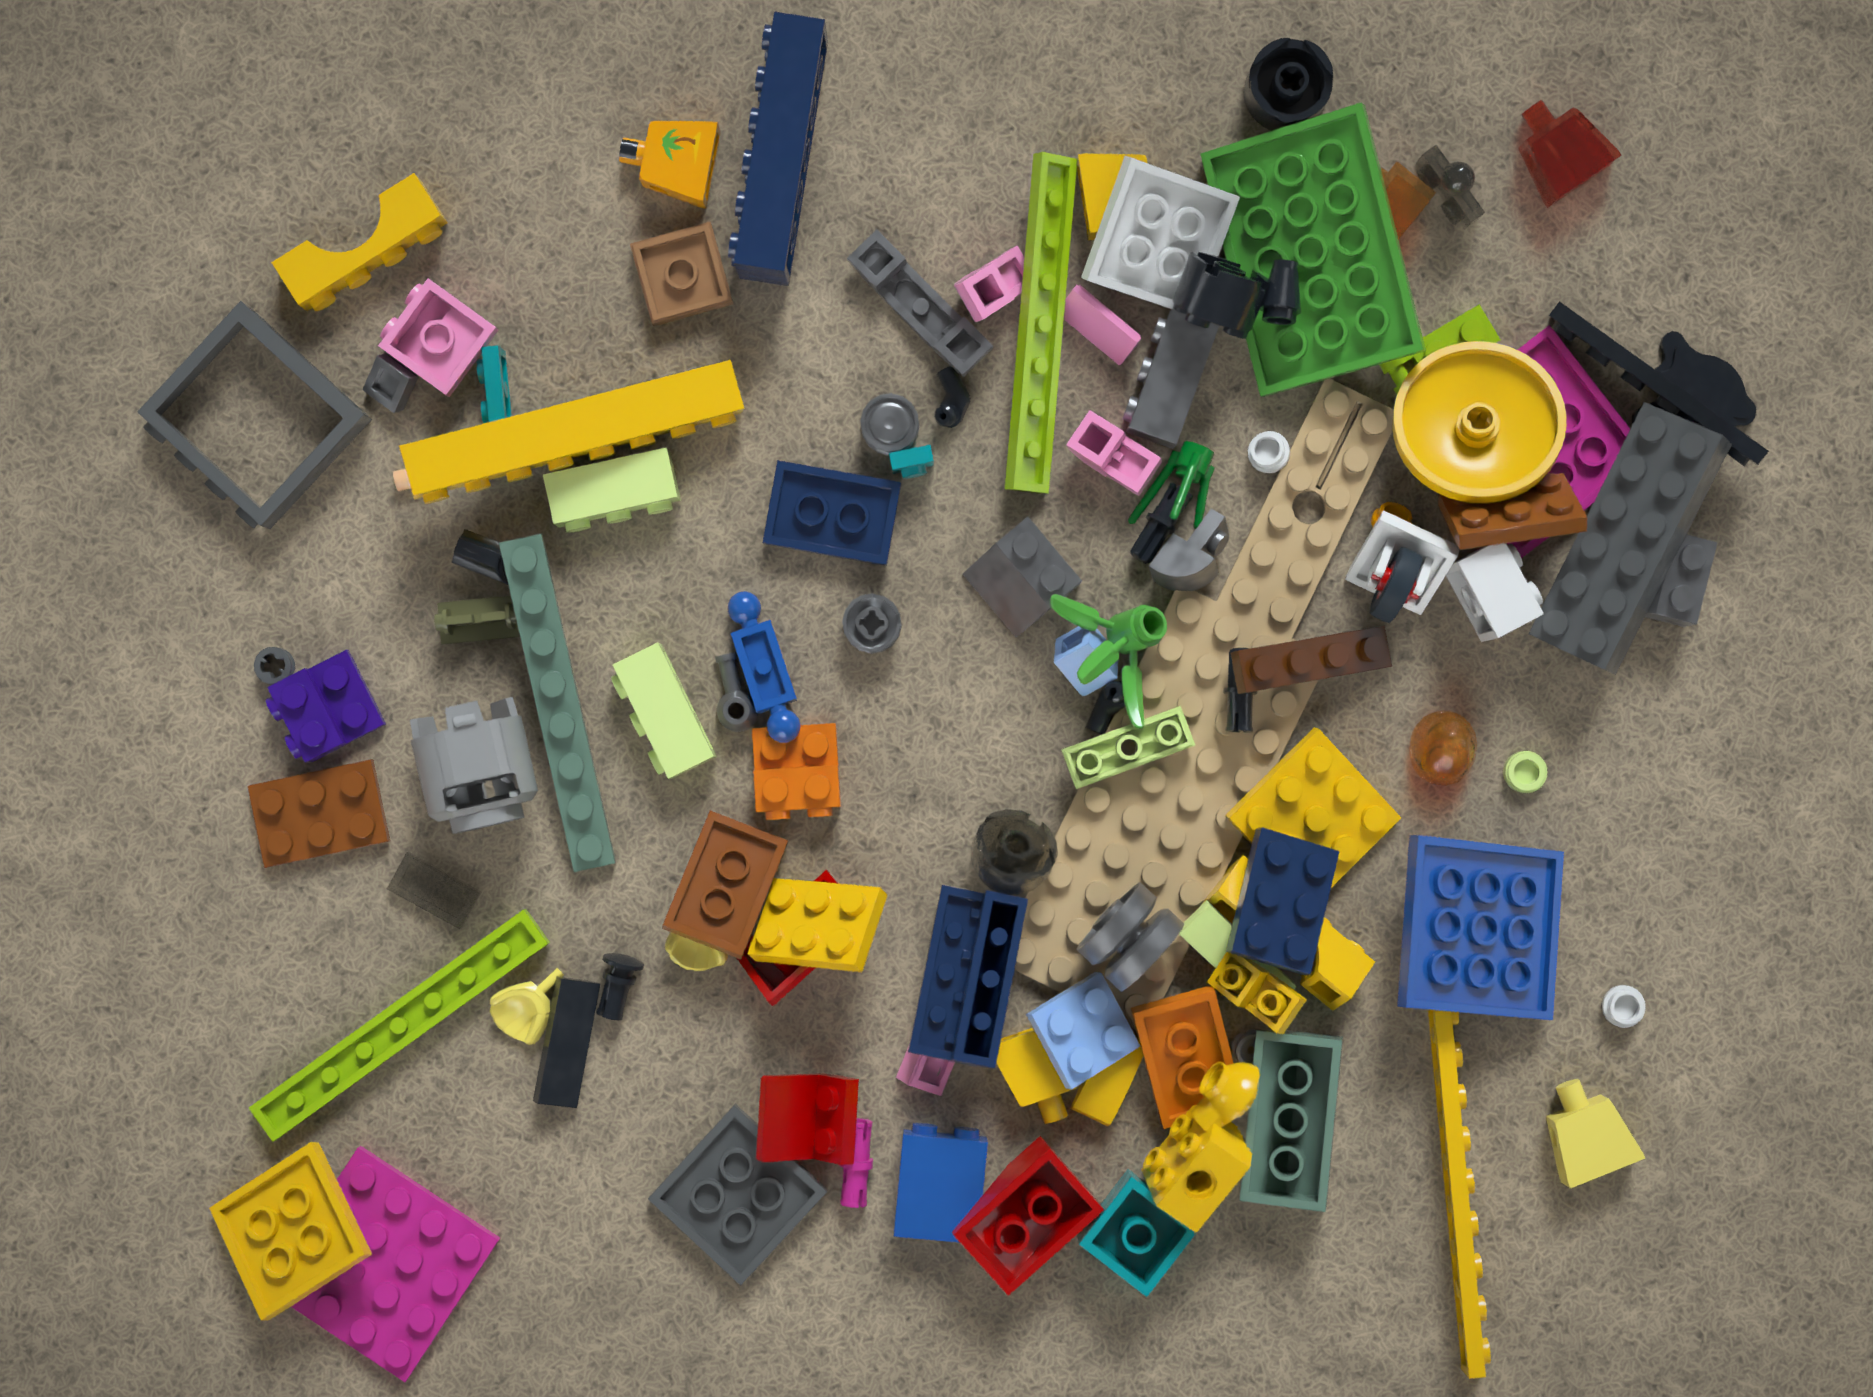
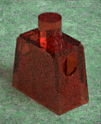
M1540 100L1521 114L1534 134L1526 139L1518 149L1547 208L1612 165L1622 156L1619 150L1575 107L1555 119L1543 100Z

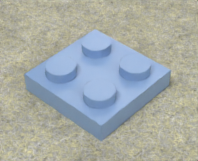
M1101 972L1092 973L1026 1014L1066 1089L1077 1087L1140 1047L1136 1036Z

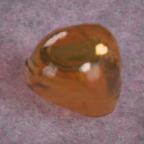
M1439 710L1425 715L1414 727L1410 738L1409 754L1414 770L1423 780L1434 785L1447 786L1459 782L1470 772L1475 762L1478 745L1476 733L1472 725L1456 712Z

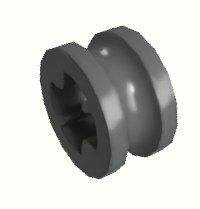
M267 647L256 656L254 671L261 681L274 684L294 674L295 660L285 649ZM273 654L276 659L284 660L285 668L279 669L282 674L278 677H275L272 672H266L264 667L265 663H270L267 658Z

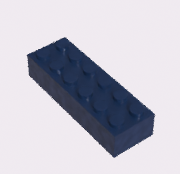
M774 11L772 25L765 24L762 50H765L764 61L766 66H758L755 91L758 92L759 108H751L748 133H752L751 143H753L752 150L745 149L742 160L741 173L745 175L746 190L745 192L738 191L735 216L738 217V225L740 227L739 233H731L728 248V258H732L731 266L736 268L740 279L789 286L828 46L825 19Z

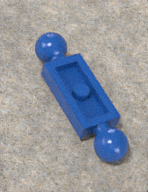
M738 592L728 602V614L734 622L741 624L742 629L730 634L756 712L759 714L770 710L771 716L767 721L768 734L777 742H790L800 732V720L795 713L787 710L786 704L797 701L771 620L758 624L757 618L761 612L759 599L750 592Z

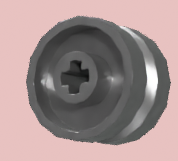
M1141 882L1134 885L1105 910L1076 949L1092 965L1102 963L1117 951L1108 963L1104 976L1121 992L1132 985L1152 966L1175 940L1184 926V923L1168 908L1159 910L1146 922H1143L1153 910L1156 896Z

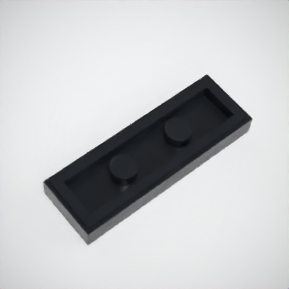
M556 976L533 1102L543 1105L577 1108L600 983Z

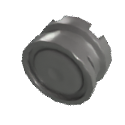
M892 393L882 394L870 400L863 409L860 420L862 435L868 446L877 453L889 455L892 452L909 449L917 439L919 431L918 413L913 404L903 396Z
M873 593L861 595L851 601L844 612L842 620L844 634L850 644L860 651L871 654L883 652L890 648L898 639L902 626L900 613L895 604L885 596Z

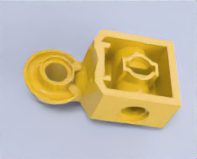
M1223 1062L1215 1063L1206 1072L1200 1083L1199 1092L1204 1097L1197 1105H1193L1185 1115H1180L1173 1122L1168 1137L1160 1147H1154L1144 1160L1141 1171L1156 1206L1195 1233L1199 1231L1250 1168L1253 1153L1247 1147V1144L1243 1142V1135L1237 1129L1238 1126L1231 1121L1244 1115L1256 1098L1260 1073L1259 1068L1253 1064L1245 1062L1229 1065Z

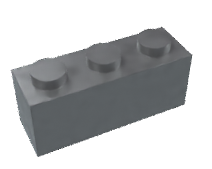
M1171 309L1167 320L1159 317L1151 338L1152 342L1158 344L1153 359L1144 358L1137 377V381L1144 383L1139 398L1130 397L1122 419L1130 422L1127 433L1174 449L1177 445L1219 328L1218 325L1210 323L1209 328L1196 326L1185 320L1186 314Z

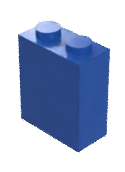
M913 1123L912 1130H903L894 1237L960 1243L953 1236L952 1231L983 1195L988 1146L987 1137L979 1136L980 1130L976 1128L955 1127L954 1134L937 1132L938 1126L934 1124Z

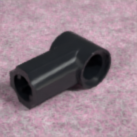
M464 529L453 551L452 563L508 585L499 546L500 542Z

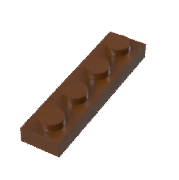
M1385 626L1230 652L1238 694L1392 667Z

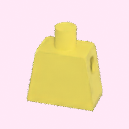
M1579 1079L1569 1080L1555 1087L1564 1109L1547 1115L1546 1120L1561 1183L1571 1189L1645 1159L1642 1150L1609 1098L1599 1094L1587 1099Z

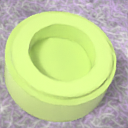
M1531 751L1514 753L1505 762L1503 769L1504 779L1507 785L1517 792H1534L1541 788L1546 781V763L1541 756Z

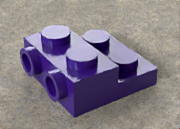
M344 650L309 669L304 668L267 687L271 694V697L266 699L267 707L276 721L284 720L290 732L289 735L285 736L287 747L296 759L302 756L304 762L312 763L386 725L349 650Z

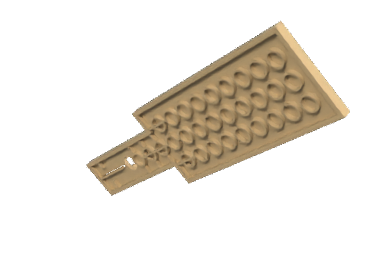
M1330 378L1323 380L1290 447L1289 460L1279 470L1216 601L1196 591L1175 590L1163 613L1167 621V631L1158 644L1146 648L1138 664L1142 671L1144 719L1181 706L1195 746L1077 790L1025 896L1028 899L1014 970L1059 992L1065 991L1094 972H1101L1104 976L1108 963L1117 951L1102 963L1092 965L1076 949L1092 929L1096 920L1112 903L1120 899L1138 882H1141L1156 896L1155 906L1143 922H1146L1159 910L1168 908L1184 923L1201 906L1209 893L1221 880L1243 836L1225 815L1279 762L1318 682L1316 680L1257 691V694L1253 695V732H1227L1225 728L1227 726L1228 694H1224L1223 690L1228 688L1229 651L1239 647L1250 649L1296 641L1292 637L1393 431L1392 417L1394 409ZM1345 435H1346V438H1345V440H1344V442H1343V444H1342V446H1341V448H1340V450H1339V447H1340V445H1341V443H1342V441H1343V439H1344V437H1345ZM1327 472H1328V475H1327V477H1326V479H1325V481H1324V483H1323V485H1322V482H1323V480H1324V478H1325V476H1326V474H1327ZM1302 492L1316 493L1323 500L1324 514L1316 523L1305 524L1295 517L1292 504L1295 497ZM1126 707L1113 716L1106 733L1131 724ZM1126 739L1121 744V751L1127 756L1132 755L1136 750V745L1132 740ZM1178 934L1152 966L1124 991L1121 992L1104 976L1130 1027L1136 1029L1130 1008L1165 997L1190 945L1180 934Z

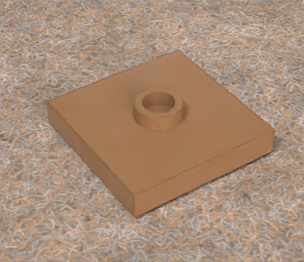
M711 222L630 244L653 326L734 304Z

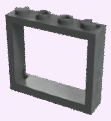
M242 301L231 310L137 411L147 421L143 428L162 444L168 440L178 449L174 456L179 462L192 472L198 468L209 478L204 484L222 500L229 496L239 506L235 512L243 521L252 528L259 524L267 529H271L372 420L261 316ZM243 327L343 417L337 426L262 506L162 415Z

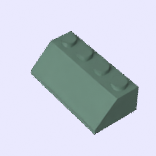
M1256 1030L1253 1065L1259 1068L1260 1077L1256 1098L1248 1109L1245 1140L1247 1147L1253 1154L1250 1168L1241 1180L1240 1201L1326 1212L1343 1036L1298 1031H1285L1284 1034H1278L1273 1030Z

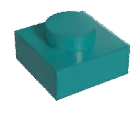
M931 445L889 453L893 474L901 472L903 479L926 475V467L934 466Z

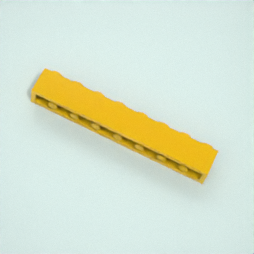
M727 360L403 444L399 448L414 500L423 498L424 504H430L449 498L448 491L465 487L466 493L491 487L490 480L506 476L508 482L518 481L533 476L531 471L533 468L548 465L549 471H555L574 465L572 458L589 454L590 460H597L614 455L613 447L630 443L633 450L656 443L655 436L671 433L672 439L685 437L696 433L695 426L711 422L712 428L730 425L737 422L735 415L741 414L745 408L732 362Z

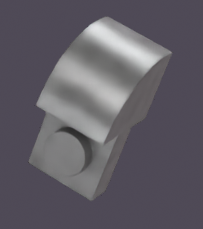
M1211 508L1188 541L1173 533L1149 565L1153 581L1172 591H1194L1212 582L1219 574L1215 558L1212 555L1218 556L1224 550L1229 540L1225 516Z

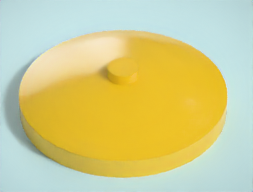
M1462 342L1431 353L1408 373L1402 382L1395 400L1392 417L1393 438L1397 451L1406 467L1421 483L1431 490L1462 502L1493 503L1516 497L1528 491L1539 483L1551 470L1558 458L1565 438L1566 410L1562 395L1552 377L1528 355L1498 343Z

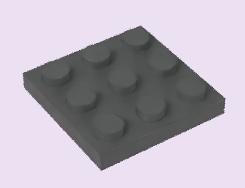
M735 1103L649 1196L648 1200L741 1286L827 1193L828 1189L797 1160L757 1161L758 1124Z

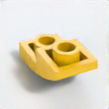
M1226 952L1207 981L1208 984L1237 1007L1247 1009L1278 1034L1285 1033L1307 1000L1253 960Z
M1141 1046L1081 1083L1070 1109L1105 1126H1110L1143 1058Z

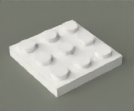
M1125 156L1081 278L1173 309L1174 303L1172 300L1190 252H1194L1196 255H1198V252L1219 256L1240 197Z

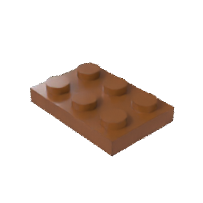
M1547 473L1539 483L1528 491L1499 502L1469 503L1438 494V506L1459 550L1587 531V515L1564 473Z
M373 759L248 786L264 868L390 841Z
M710 810L668 910L662 929L742 959L788 840Z

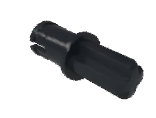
M1174 483L1169 484L1168 489L1153 513L1147 514L1146 519L1148 522L1130 550V554L1135 559L1145 564L1153 561L1167 536L1175 533V524L1193 498L1190 492L1187 494L1178 518L1173 520L1170 517V513L1180 486L1178 485L1177 487Z
M1239 647L1229 651L1228 688L1223 690L1224 694H1228L1227 726L1225 728L1227 732H1253V695H1256L1257 691L1238 694L1230 653L1249 648Z

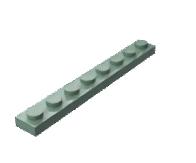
M537 534L500 542L499 546L573 871L578 872L614 864L616 860L543 535Z

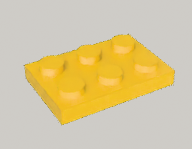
M774 878L747 954L759 962L863 972L888 894L881 887Z

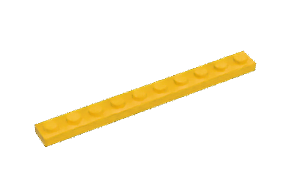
M1428 1010L1461 1370L1469 1379L1486 1377L1485 1364L1491 1363V1351L1487 1337L1482 1338L1481 1321L1487 1320V1309L1484 1296L1478 1295L1477 1279H1482L1483 1266L1480 1254L1474 1253L1473 1236L1479 1235V1224L1476 1211H1470L1469 1194L1475 1193V1181L1472 1169L1466 1168L1465 1152L1471 1150V1139L1468 1127L1462 1126L1461 1110L1467 1108V1096L1464 1084H1458L1457 1067L1463 1066L1460 1042H1454L1453 1025H1458L1459 1012Z

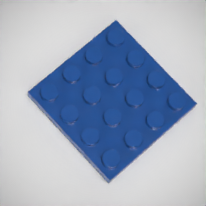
M1409 835L1397 1007L1553 1020L1564 852Z

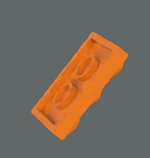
M1211 985L1130 1008L1163 1129L1171 1127L1180 1115H1185L1193 1105H1197L1204 1096L1199 1092L1200 1083L1206 1072L1215 1063L1234 1064L1216 992Z

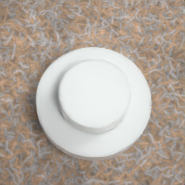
M1273 431L1258 434L1252 439L1248 447L1249 461L1255 469L1263 473H1274L1281 470L1287 464L1290 457V447L1287 440L1281 434Z
M1618 985L1611 988L1605 994L1602 1001V1011L1605 1018L1611 1024L1622 1028L1632 1027L1644 1016L1645 1001L1641 993L1635 988L1627 985Z

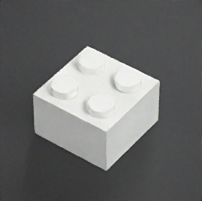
M1504 543L1484 546L1455 561L1446 574L1481 642L1499 638L1544 614L1539 606L1543 604L1542 596L1532 581L1527 583L1520 570V567L1523 566L1521 556L1512 544L1507 545Z

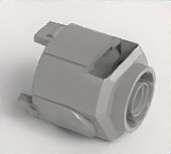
M513 697L490 703L493 720H483L477 701L445 708L447 730L438 732L433 716L410 720L413 736L411 745L428 816L438 822L449 820L452 834L525 818L522 803L531 801L538 791L522 717L518 716ZM492 780L496 797L487 799L484 783Z

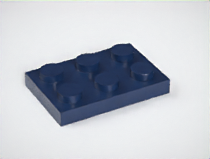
M777 460L762 543L887 566L901 482Z
M1263 827L1256 828L1226 952L1298 974L1311 975L1339 851Z

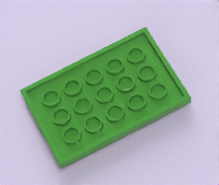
M1362 102L1200 154L1208 185L1240 197L1223 242L1226 259L1240 264V269L1246 272L1245 276L1249 278L1252 270L1269 278L1274 260L1284 259L1298 263L1301 314L1297 315L1296 323L1292 325H1276L1264 322L1262 320L1263 312L1259 310L1254 326L1246 338L1260 396L1266 397L1426 351L1366 108Z

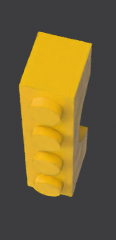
M415 173L379 194L380 218L373 235L361 246L346 252H330L318 248L306 240L271 262L300 307L306 311L313 308L316 312L329 307L336 301L334 294L347 286L350 289H355L364 285L371 279L370 272L382 264L390 267L399 263L407 256L405 251L407 248L417 242H420L421 245L428 244L442 234L441 227L448 222Z
M1244 855L1225 871L1221 880L1204 900V902L1206 900L1209 901L1232 924L1248 863V858ZM1324 917L1311 975H1301L1300 985L1334 1011L1353 997L1375 961L1365 954L1364 949L1359 944L1348 940L1334 929L1331 922Z

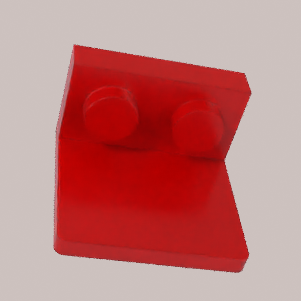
M826 1073L763 1075L760 1083L756 1160L760 1162L815 1159L838 1165L854 1164L859 1079Z

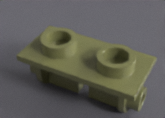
M511 596L437 603L438 614H435L434 622L436 631H440L442 645L520 637Z

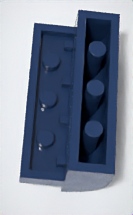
M946 885L941 886L908 1053L969 1066L995 1069L1028 903L1027 898L988 890L980 893Z

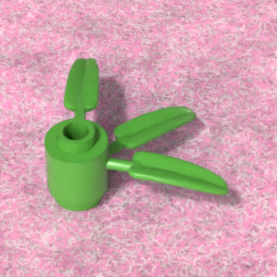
M1053 594L1050 599L1051 608L1064 619L1089 631H1095L1098 625L1106 628L1108 640L1104 641L1090 653L1078 669L1077 677L1080 683L1086 685L1104 673L1118 661L1119 653L1129 654L1130 666L1126 665L1122 668L1124 702L1131 724L1136 728L1142 729L1144 727L1142 671L1138 667L1137 651L1154 646L1161 641L1167 631V621L1164 614L1156 607L1140 605L1112 616L1110 620L1099 617L1098 611L1092 607L1064 596Z

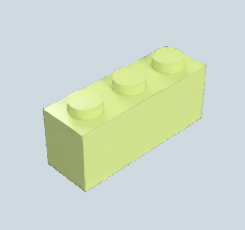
M667 447L543 474L553 524L557 527L565 526L567 533L591 528V520L606 517L608 524L632 519V511L647 508L648 514L673 510L672 502L681 501L671 453Z
M657 642L613 664L617 673L611 677L613 685L621 699L629 698L635 712L629 714L630 719L640 737L647 735L653 747V750L649 751L648 755L658 775L665 772L668 779H672L717 757L662 644Z

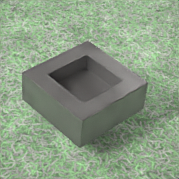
M388 353L377 355L362 390L391 412L396 413L404 410L418 375Z

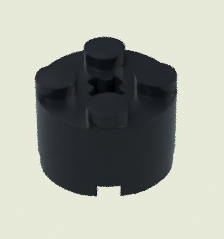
M1280 38L1269 43L1255 57L1245 80L1244 99L1249 113L1256 122L1271 131L1319 116L1332 92V64L1326 53L1313 42ZM1282 82L1286 85L1293 82L1296 85L1294 91L1290 88L1285 90L1281 86Z
M1190 252L1172 300L1174 303L1172 308L1186 314L1185 320L1196 326L1209 328L1212 322L1224 326L1223 331L1240 339H1246L1249 331L1254 326L1270 280L1252 270L1250 278L1245 276L1246 272L1240 269L1241 265L1233 261L1203 252H1198V255Z

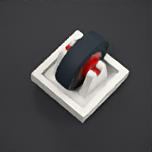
M1383 510L1351 564L1345 580L1374 593L1369 613L1379 620L1390 623L1402 607L1421 615L1456 560L1459 549L1456 544Z

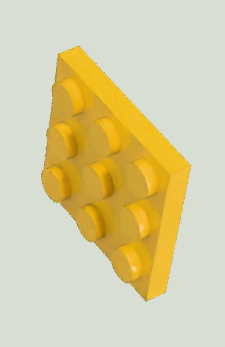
M1315 727L1225 815L1251 844L1255 829L1263 827L1339 851L1331 888L1401 819L1400 815L1323 732Z
M318 1142L308 1143L209 1208L261 1321L271 1320L372 1255Z

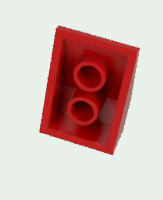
M1039 1136L1006 1166L952 1231V1234L1009 1296L1101 1214L1104 1209L1047 1142Z

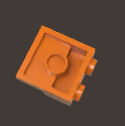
M836 723L800 725L798 736L787 743H780L772 739L768 734L767 727L752 728L756 812H765L766 820L790 819V810L807 809L808 817L833 816L832 807H841Z

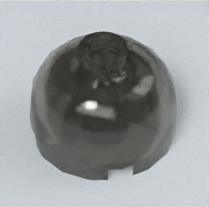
M1005 809L993 812L987 816L984 823L979 826L971 846L972 866L979 880L989 889L1002 894L1017 896L1034 891L1047 879L1058 856L1057 841L1048 826L1043 822L1040 826L1029 820L1030 814L1020 810Z

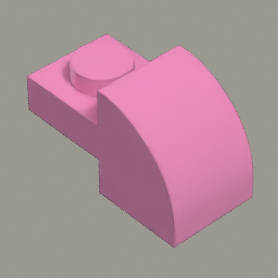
M1018 245L1007 250L981 268L972 271L954 284L955 289L975 322L985 319L1013 301L1014 297L1021 294L1024 256Z
M1089 410L1066 444L1068 449L1082 462L1103 476H1108L1140 496L1162 463L1161 457L1127 437L1124 431Z

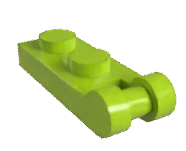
M1479 304L1424 336L1425 352L1382 363L1379 366L1384 374L1389 373L1397 386L1393 389L1397 395L1402 382L1408 375L1403 364L1412 359L1415 365H1417L1431 353L1453 344L1472 341L1497 343L1501 339Z

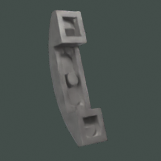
M875 230L847 257L849 263L925 343L963 377L993 349V345L965 317L962 318L907 263L906 258L878 230Z

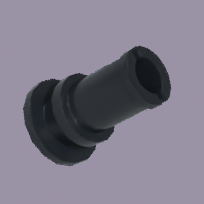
M607 953L603 955L602 960L609 964V968L604 969L602 975L606 981L596 1014L606 1019L619 1021L623 1019V1011L630 986L635 985L636 976L633 973L634 971L643 970L644 964L628 955Z

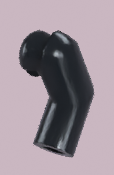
M948 366L937 373L946 394L940 407L936 408L934 417L940 426L952 428L956 427L963 420L971 402V397L960 374L954 368Z
M1112 681L1100 691L1085 728L1101 735L1106 733L1112 717L1125 708L1122 681Z

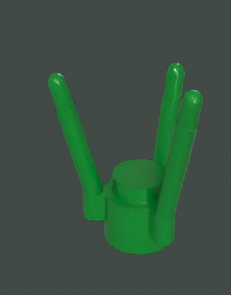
M1184 441L1180 452L1172 450L1167 464L1128 518L1129 524H1134L1170 474L1177 468L1175 475L1183 479L1174 501L1170 517L1173 520L1178 518L1191 484H1198L1200 480L1193 527L1196 529L1202 522L1205 512L1209 483L1215 467L1210 465L1214 452L1203 445L1191 441Z

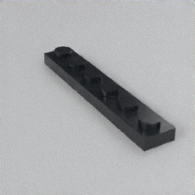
M1560 301L1549 314L1550 318L1556 321L1552 326L1555 332L1571 343L1577 336L1590 346L1585 352L1605 367L1610 361L1624 370L1620 378L1639 392H1641L1644 386L1659 395L1654 402L1673 415H1677L1681 411L1694 420L1692 423L1723 435L1732 444L1727 455L1744 467L1749 461L1759 465L1769 452Z

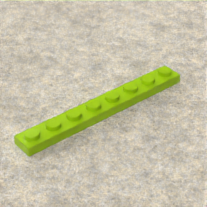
M1046 152L1033 154L1005 490L1049 494L1078 160Z
M523 909L251 1105L249 1110L272 1142L278 1140L544 948L550 941L528 910Z

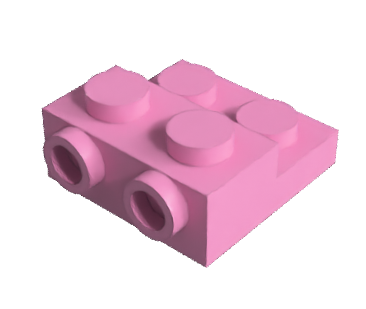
M427 278L423 285L417 284L410 291L405 300V304L408 306L398 319L396 317L392 318L385 325L380 334V338L383 340L378 346L443 394L450 397L482 354L481 348L490 343L498 329Z

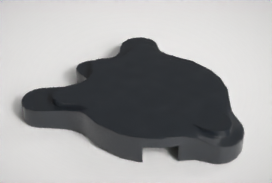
M1671 331L1661 338L1660 348L1663 359L1662 363L1655 368L1656 371L1733 426H1746L1755 419L1756 406L1747 396L1743 381L1733 366L1716 356L1705 355L1695 351L1679 332ZM1654 401L1651 402V403H1649L1650 405H1652V406H1654V407H1657V408H1659V409L1664 410V409L1661 408L1659 405H1657ZM1641 408L1634 411L1632 415V424L1634 423ZM1681 411L1676 415L1690 422L1694 421Z

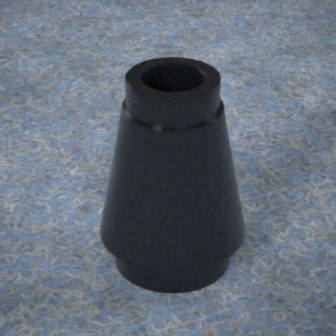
M1284 259L1274 260L1268 278L1270 284L1260 307V311L1263 312L1262 320L1270 324L1292 325L1296 323L1297 315L1301 314L1298 263Z

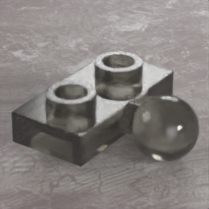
M1437 145L1421 155L1416 162L1420 167L1417 170V175L1429 191L1435 189L1443 199L1444 203L1441 204V208L1448 220L1454 225L1460 223L1464 230L1478 221L1485 211L1470 192L1475 183V173L1471 166L1460 161L1449 163Z

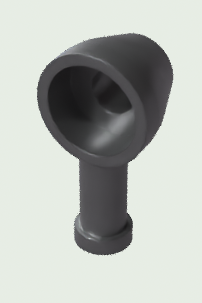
M734 652L715 657L716 663L719 664L725 695L720 699L717 706V716L720 723L726 729L741 732L751 728L759 714L756 712L751 694L741 690L735 663L737 658ZM738 702L744 707L745 712L740 719H734L729 714V708L733 703Z

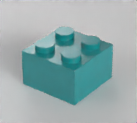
M1127 1169L1100 1204L1104 1211L1077 1234V1239L1080 1246L1148 1297L1196 1233L1158 1208L1147 1183Z

